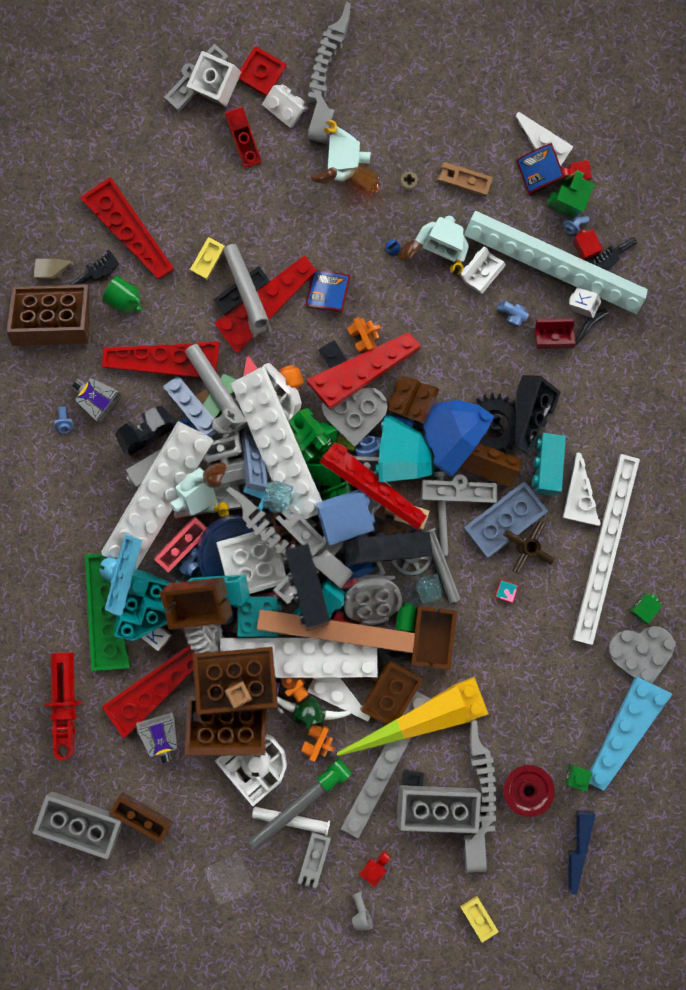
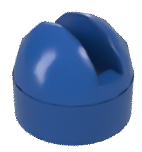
M390 240L386 243L385 250L387 254L395 256L400 252L398 241ZM393 244H397V245H396L395 247H393L391 250L388 249V248L391 247Z

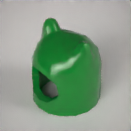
M115 276L106 288L102 302L121 313L141 312L139 289L135 285L124 281L123 278Z

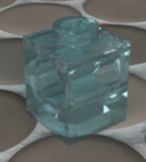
M279 481L267 483L262 506L268 507L269 511L275 513L288 509L287 506L290 504L293 486Z
M438 574L418 579L416 587L422 603L441 599L443 590Z

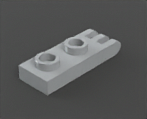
M289 504L287 508L292 513L289 515L283 510L281 513L286 519L283 520L279 515L276 519L302 545L309 544L311 554L314 556L327 542Z
M312 831L297 884L301 885L304 877L307 878L306 887H309L310 881L314 880L312 888H317L330 844V836L326 837L324 834Z

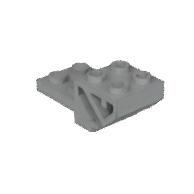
M239 431L224 434L215 433L211 436L213 442L203 457V461H207V468L223 462L226 464L227 469L222 477L221 485L214 487V491L246 484L243 449Z

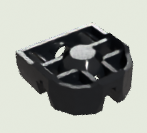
M163 406L154 407L142 413L143 423L135 426L133 422L129 421L117 430L115 436L125 454L131 456L174 429L177 423Z

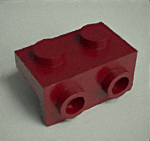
M574 318L537 319L534 329L536 349L574 348L576 344L573 330Z

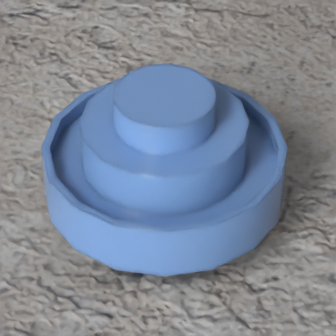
M375 436L365 437L355 447L357 455L360 457H377L379 455L378 447L381 438Z

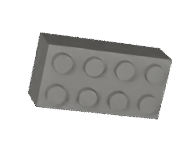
M399 785L396 825L401 831L479 833L481 793L475 788Z
M51 791L45 797L33 834L108 859L113 853L123 822L110 815V811Z

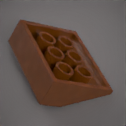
M88 284L12 287L7 334L12 346L88 344L90 330Z
M273 647L193 654L196 710L198 716L278 709ZM243 681L252 700L234 709L225 690Z
M188 697L185 756H265L268 710L198 716L196 697Z

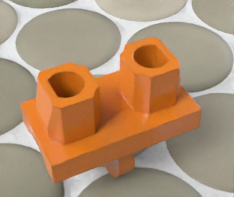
M357 317L353 319L355 323L351 324L347 329L352 337L360 334L363 339L355 343L358 352L362 353L376 348L377 345L374 340L380 338L377 333L381 329L380 325L374 326L372 320L366 324L364 318L360 319Z
M281 678L282 685L287 688L285 693L288 697L292 694L300 702L308 695L307 690L303 686L305 683L303 678L299 680L298 678Z
M311 724L308 735L317 739L314 745L304 741L301 747V752L309 756V760L313 762L316 761L321 747L323 749L320 755L325 757L328 750L332 752L335 750V747L331 745L333 738L328 736L326 742H324L329 730L325 725L321 727Z

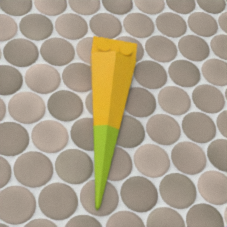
M475 677L452 685L393 722L338 751L337 755L340 756L457 726L487 715L488 711Z

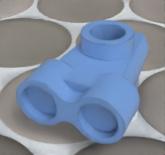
M501 301L498 304L497 311L507 314L506 321L517 327H520L521 323L525 322L529 316L525 312L526 308L521 305L515 304L513 306V304L507 301Z
M194 546L189 551V555L184 556L180 561L182 565L179 567V570L191 577H196L201 573L196 560L197 546Z

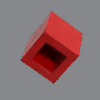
M585 229L578 232L573 240L582 260L592 258L603 250L593 229L589 231Z

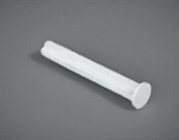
M254 807L252 818L270 822L281 812ZM296 816L286 826L322 833L327 837L330 821L324 822Z

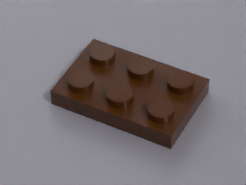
M389 660L362 704L361 712L386 725L403 715L422 684L423 677Z

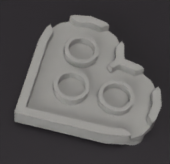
M362 388L331 410L324 403L322 404L323 414L326 419L354 447L382 421L388 407L386 398L376 388Z
M658 626L644 628L640 633L623 630L616 633L608 644L610 658L618 667L633 678L637 676L649 683L655 681L670 660L676 646L672 635L666 629Z

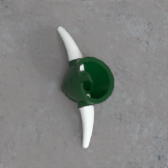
M277 696L278 704L284 709L293 712L292 719L297 723L305 724V729L307 730L310 729L311 724L321 725L323 720L338 719L351 714V711L334 712L322 709L314 697H309L301 703H292Z

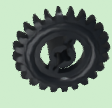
M491 393L490 399L484 394L483 401L476 398L477 405L488 412L499 411L507 418L508 428L506 430L503 427L504 419L501 415L493 414L494 418L492 421L498 420V426L492 427L490 424L488 431L491 433L498 432L502 436L493 438L484 434L479 443L498 451L500 449L503 453H506V447L509 450H513L511 443L515 444L516 407H513L515 400L509 403V396L502 400L501 393L498 394L497 398L494 397V393Z

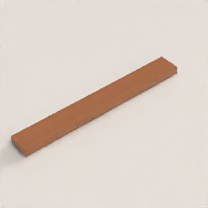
M259 610L257 630L413 653L415 633L330 620V625L306 631L305 625H301L299 615Z

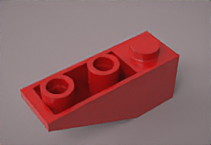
M243 106L225 111L224 114L244 169L262 163Z

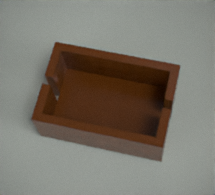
M224 577L168 584L160 592L164 609H168L165 615L169 630L225 624L233 613L229 598H225L228 593Z
M417 606L414 646L410 659L411 665L429 667V662H432L431 666L434 668L451 669L457 618L456 610L438 608V612H436V608Z

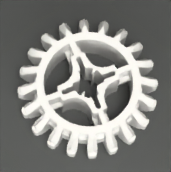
M221 624L183 628L186 634L185 637L188 639L187 643L191 645V649L196 654L218 652L220 650V638H224Z

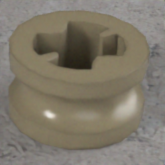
M410 171L405 172L401 177L402 188L408 191L413 190L417 186L418 181L416 174ZM407 177H411L414 183L411 182V185H407L404 179L407 180Z

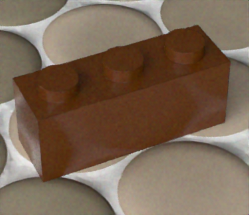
M478 443L476 448L460 466V469L512 487L518 475L522 459Z
M125 793L118 797L109 813L158 843L163 841L173 823L172 820Z

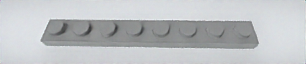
M417 691L403 715L431 698ZM411 737L384 745L341 827L342 830L359 838Z

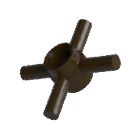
M539 520L531 536L523 539L508 529L504 532L503 536L516 543L517 549L521 554L512 570L513 572L519 574L527 558L534 557L535 555L550 565L554 562L555 558L542 551L540 542L537 540L546 524L545 522ZM530 542L531 550L528 552L527 544Z

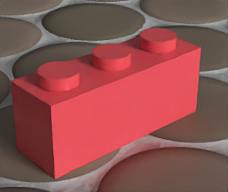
M194 516L155 555L154 560L169 573L198 543L207 526Z

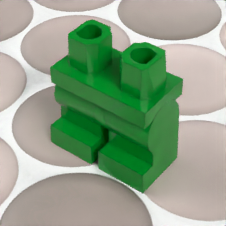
M309 408L299 410L289 421V425L307 463L317 457V454L312 449L313 446L320 451L329 444L324 437L325 429L321 428L320 424L311 416L313 413Z

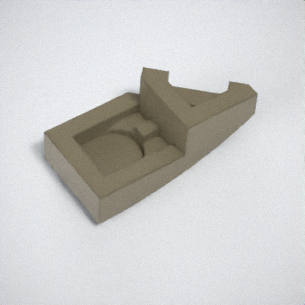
M36 259L34 278L54 279L57 277L60 279L63 276L62 273L68 267H72L74 262L61 259Z

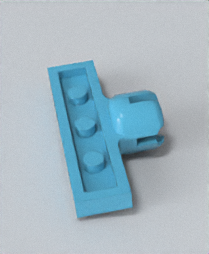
M128 534L124 536L118 559L108 557L100 564L105 568H99L100 575L111 583L105 610L121 616L126 604L128 590L131 586V579L136 568V561L142 539Z

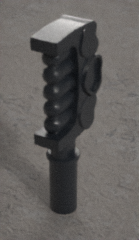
M632 237L616 248L610 245L606 252L603 251L602 254L600 253L591 259L588 258L586 261L608 271L619 261L620 257L618 254L637 244V240Z
M107 250V253L101 259H98L90 266L86 265L88 271L82 273L70 285H81L91 277L95 280L101 279L104 276L107 277L119 266V262L113 253Z

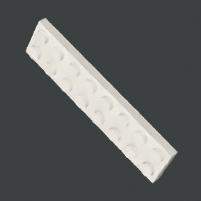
M260 367L230 384L284 510L290 515L292 512L287 508L290 504L306 520L318 514L315 504L322 502V499L265 367Z
M179 421L177 422L102 549L101 553L103 556L118 559L125 534L142 539L135 569L138 568L172 511L170 503L178 498L175 490L176 486L185 479L187 474L193 473L197 469L213 442L211 437Z
M220 638V651L273 647L276 678L377 677V648L314 638Z

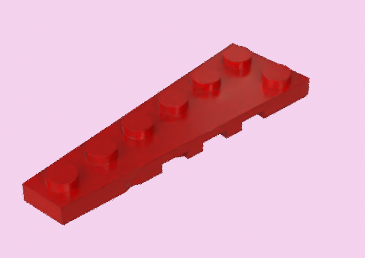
M111 177L80 197L83 203L158 280L174 271L169 260Z
M408 332L307 379V384L328 409L331 410L420 350L421 345Z
M220 342L195 343L199 345L217 373ZM194 344L107 347L103 350V368L201 378L185 353V350Z
M335 442L320 460V463L417 530L427 517L419 508H416L387 483L379 482V477L348 453L345 446Z
M191 645L102 706L123 738L137 727L136 723L142 722L194 671L193 654L196 653L191 649Z

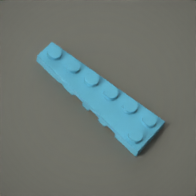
M635 676L590 769L593 774L589 784L602 790L606 789L670 699L672 693Z

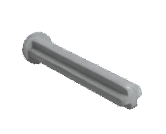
M433 528L426 531L430 532L433 552L431 556L449 602L455 603L460 600V596L434 532L436 529Z

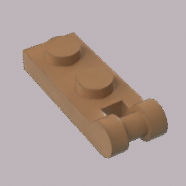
M442 163V171L437 178L438 183L450 185L484 197L487 196L493 177L450 163ZM450 172L454 173L453 178L448 177Z

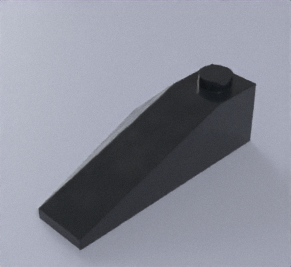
M522 375L516 395L515 447L525 454H529L539 438L538 432L541 427L546 426L548 415L553 414L561 393L542 376Z

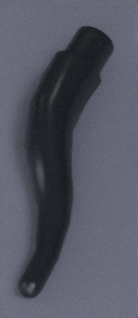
M606 309L597 311L594 318L589 317L575 340V345L583 340L594 324L609 315Z

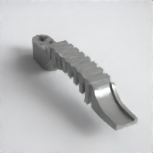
M346 2L341 18L335 24L328 26L327 31L323 33V40L321 39L320 48L317 51L309 85L308 102L316 104L307 139L326 144L329 133H324V128H330L325 122L332 120L335 114V110L328 108L323 99L327 94L325 83L326 71L328 70V63H331L332 60L331 55H336V47L341 49L343 46L342 41L345 38L350 19L351 3Z
M228 487L226 491L235 497L242 507V519L246 522L245 525L249 529L252 528L256 535L259 534V538L262 541H267L271 548L275 547L274 550L277 553H283L282 556H285L286 549L284 548L289 543L283 539L278 544L277 542L281 537L277 533L273 538H270L274 532L271 527L265 532L262 531L269 524L266 519L258 526L255 524L265 513L260 510L252 519H249L248 517L257 507L245 496ZM291 544L288 549L293 548V547H296V546L293 545V544ZM326 549L321 555L312 556L315 567L340 588L353 575L350 569Z
M476 719L470 722V750L472 756L484 754V756L472 758L471 764L472 766L485 764V766L476 767L477 775L486 773L484 776H479L480 784L487 783V785H480L482 793H487L481 795L482 802H487V804H480L481 812L485 813L480 814L479 833L464 835L466 873L487 871L485 833L487 831H495V826L492 822L496 821L494 811H496L494 801H496V796L494 795L496 787L493 784L496 781L492 773L495 772L492 765L494 760L490 755V751L479 740Z

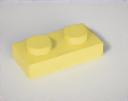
M208 237L190 271L208 280L225 246Z
M477 896L461 906L481 942L498 933L496 926Z

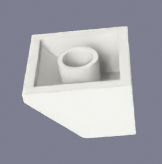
M202 51L187 87L226 107L241 71L234 64Z

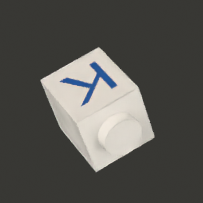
M578 287L569 298V305L572 311L594 318L601 303L597 293Z
M160 627L141 638L157 651H160L172 634L165 628Z

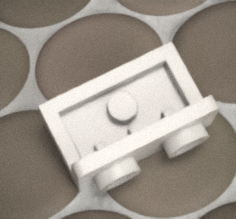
M283 84L274 85L262 105L288 127L292 128L302 112L308 110V107L304 105L305 101L303 99L293 96L287 86Z
M483 247L475 254L470 264L465 266L461 277L466 285L483 294L506 265L504 261L490 254L488 248Z

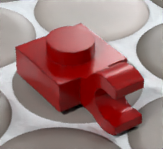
M589 160L573 162L569 164V168H562L565 178L578 170L584 173L583 179L587 181L592 179Z
M383 851L376 861L370 858L359 875L375 887L387 872L383 866L389 861L390 854Z

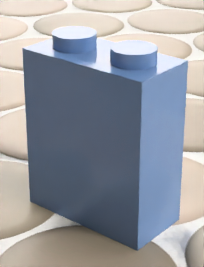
M358 489L315 504L325 540L329 545L374 530L373 523H375L372 512H369L368 505H370L368 495Z

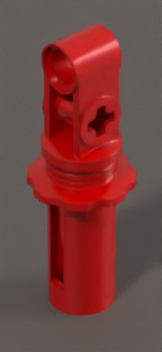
M74 652L50 654L51 703H44L45 707L51 708L49 720L53 721V755L61 761L70 759L75 754L76 729L74 719L78 718L75 708L82 704V701H76ZM62 663L64 675V702L62 699ZM63 745L68 748L67 756H63L60 753Z

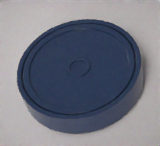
M242 515L222 517L211 523L202 533L196 548V560L203 577L225 576L216 542L253 532L252 528L249 529L245 525L246 522L242 519Z

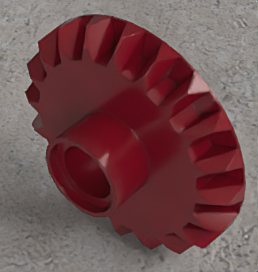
M523 765L510 772L504 784L503 794L506 803L515 813L525 817H535L544 813L551 806L555 795V787L552 778L545 770L535 765ZM531 785L533 791L530 794H524V788Z

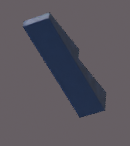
M577 811L576 850H569L568 890L572 895H577L596 816L593 811Z

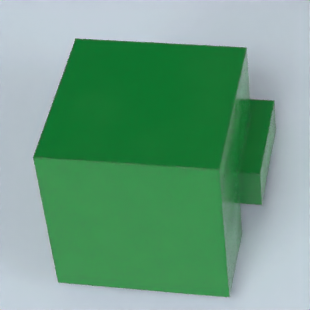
M577 170L563 180L558 194L555 192L551 193L546 206L574 218L584 212L595 184L583 179L584 173Z

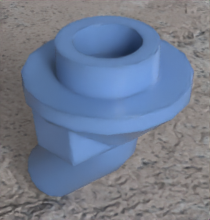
M584 216L565 220L563 222L564 230L571 235L580 232L579 224H588L589 217Z
M66 406L58 407L59 420H55L54 429L59 433L65 434L71 431L74 425L72 419H67Z

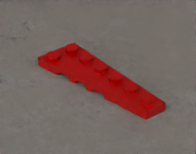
M305 255L257 291L269 320L317 272ZM243 302L214 323L236 353H239L253 339L248 325L247 311Z

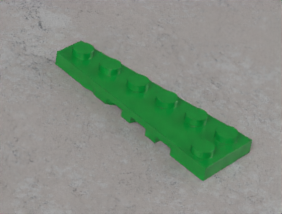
M102 553L85 555L91 671L131 668L125 639L114 636L116 615L105 610L111 583L100 575L99 568H105L100 564L106 559V556H103Z

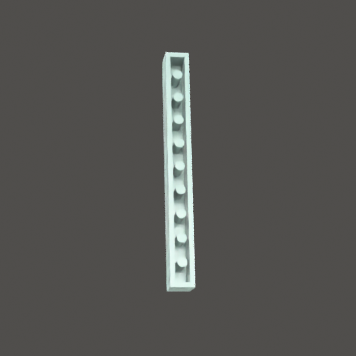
M477 211L474 212L464 233L466 237L573 286L597 293L600 298L632 313L637 314L646 299L648 289Z

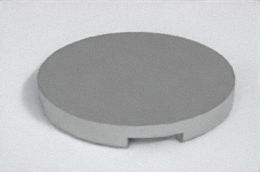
M373 578L363 580L352 586L345 594V603L343 605L348 618L358 621L362 625H376L388 621L390 616L399 611L402 605V596L399 588L393 582L386 579Z

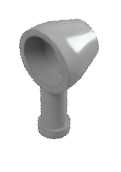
M358 892L352 895L359 912L352 918V923L355 930H370L373 928V923L368 910L365 908L361 896L362 893Z

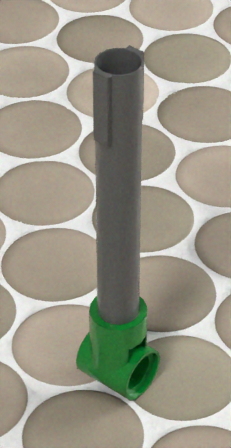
M340 758L336 759L333 765L330 764L326 768L327 771L317 778L315 784L248 840L255 851L325 791L328 793L337 783L341 784L352 774Z

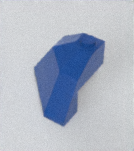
M460 400L434 403L425 424L420 423V425L424 426L425 438L429 449L433 450L435 456L433 460L436 467L452 477L476 448L488 430L494 416L479 405Z

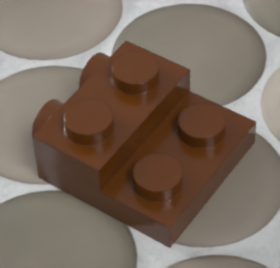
M402 376L401 380H398L395 384L396 391L394 396L390 397L387 402V410L395 416L425 424L439 389L435 386L421 383L416 379Z

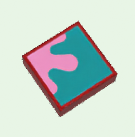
M500 579L494 597L513 603L519 585Z

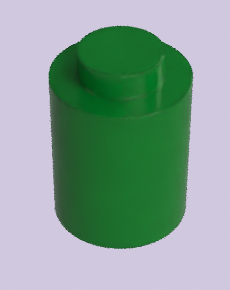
M402 603L401 608L397 611L395 629L404 631L415 630L417 608H413L414 604Z

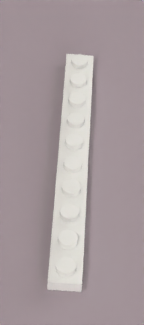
M623 454L619 455L572 640L593 645L640 461L638 458Z

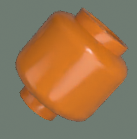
M294 365L279 369L280 373L286 378L285 384L291 388L295 387L299 392V387L304 385L300 369L294 367Z

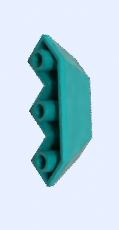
M386 416L381 423L382 438L381 442H379L378 465H376V476H379V482L417 479L432 475L435 472L434 453L432 449H429L424 435L395 417Z
M135 569L122 616L116 615L114 636L135 641L168 624L165 615L168 609L163 607L160 592L170 582L151 573Z

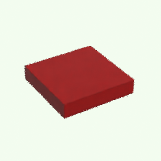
M254 46L240 69L241 74L238 80L267 97L272 87L277 84L285 71L287 64Z

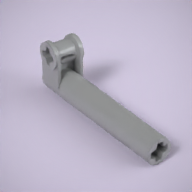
M236 244L227 245L223 252L247 311L248 325L253 338L257 334L266 331L272 332L269 319Z
M194 344L185 350L186 355L223 413L212 421L214 429L218 433L224 434L233 431L237 432L246 427L248 424L244 414L199 345Z

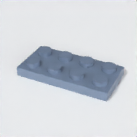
M524 481L466 525L464 529L485 557L488 558L511 541L503 536L507 529L518 535L546 514L548 510Z

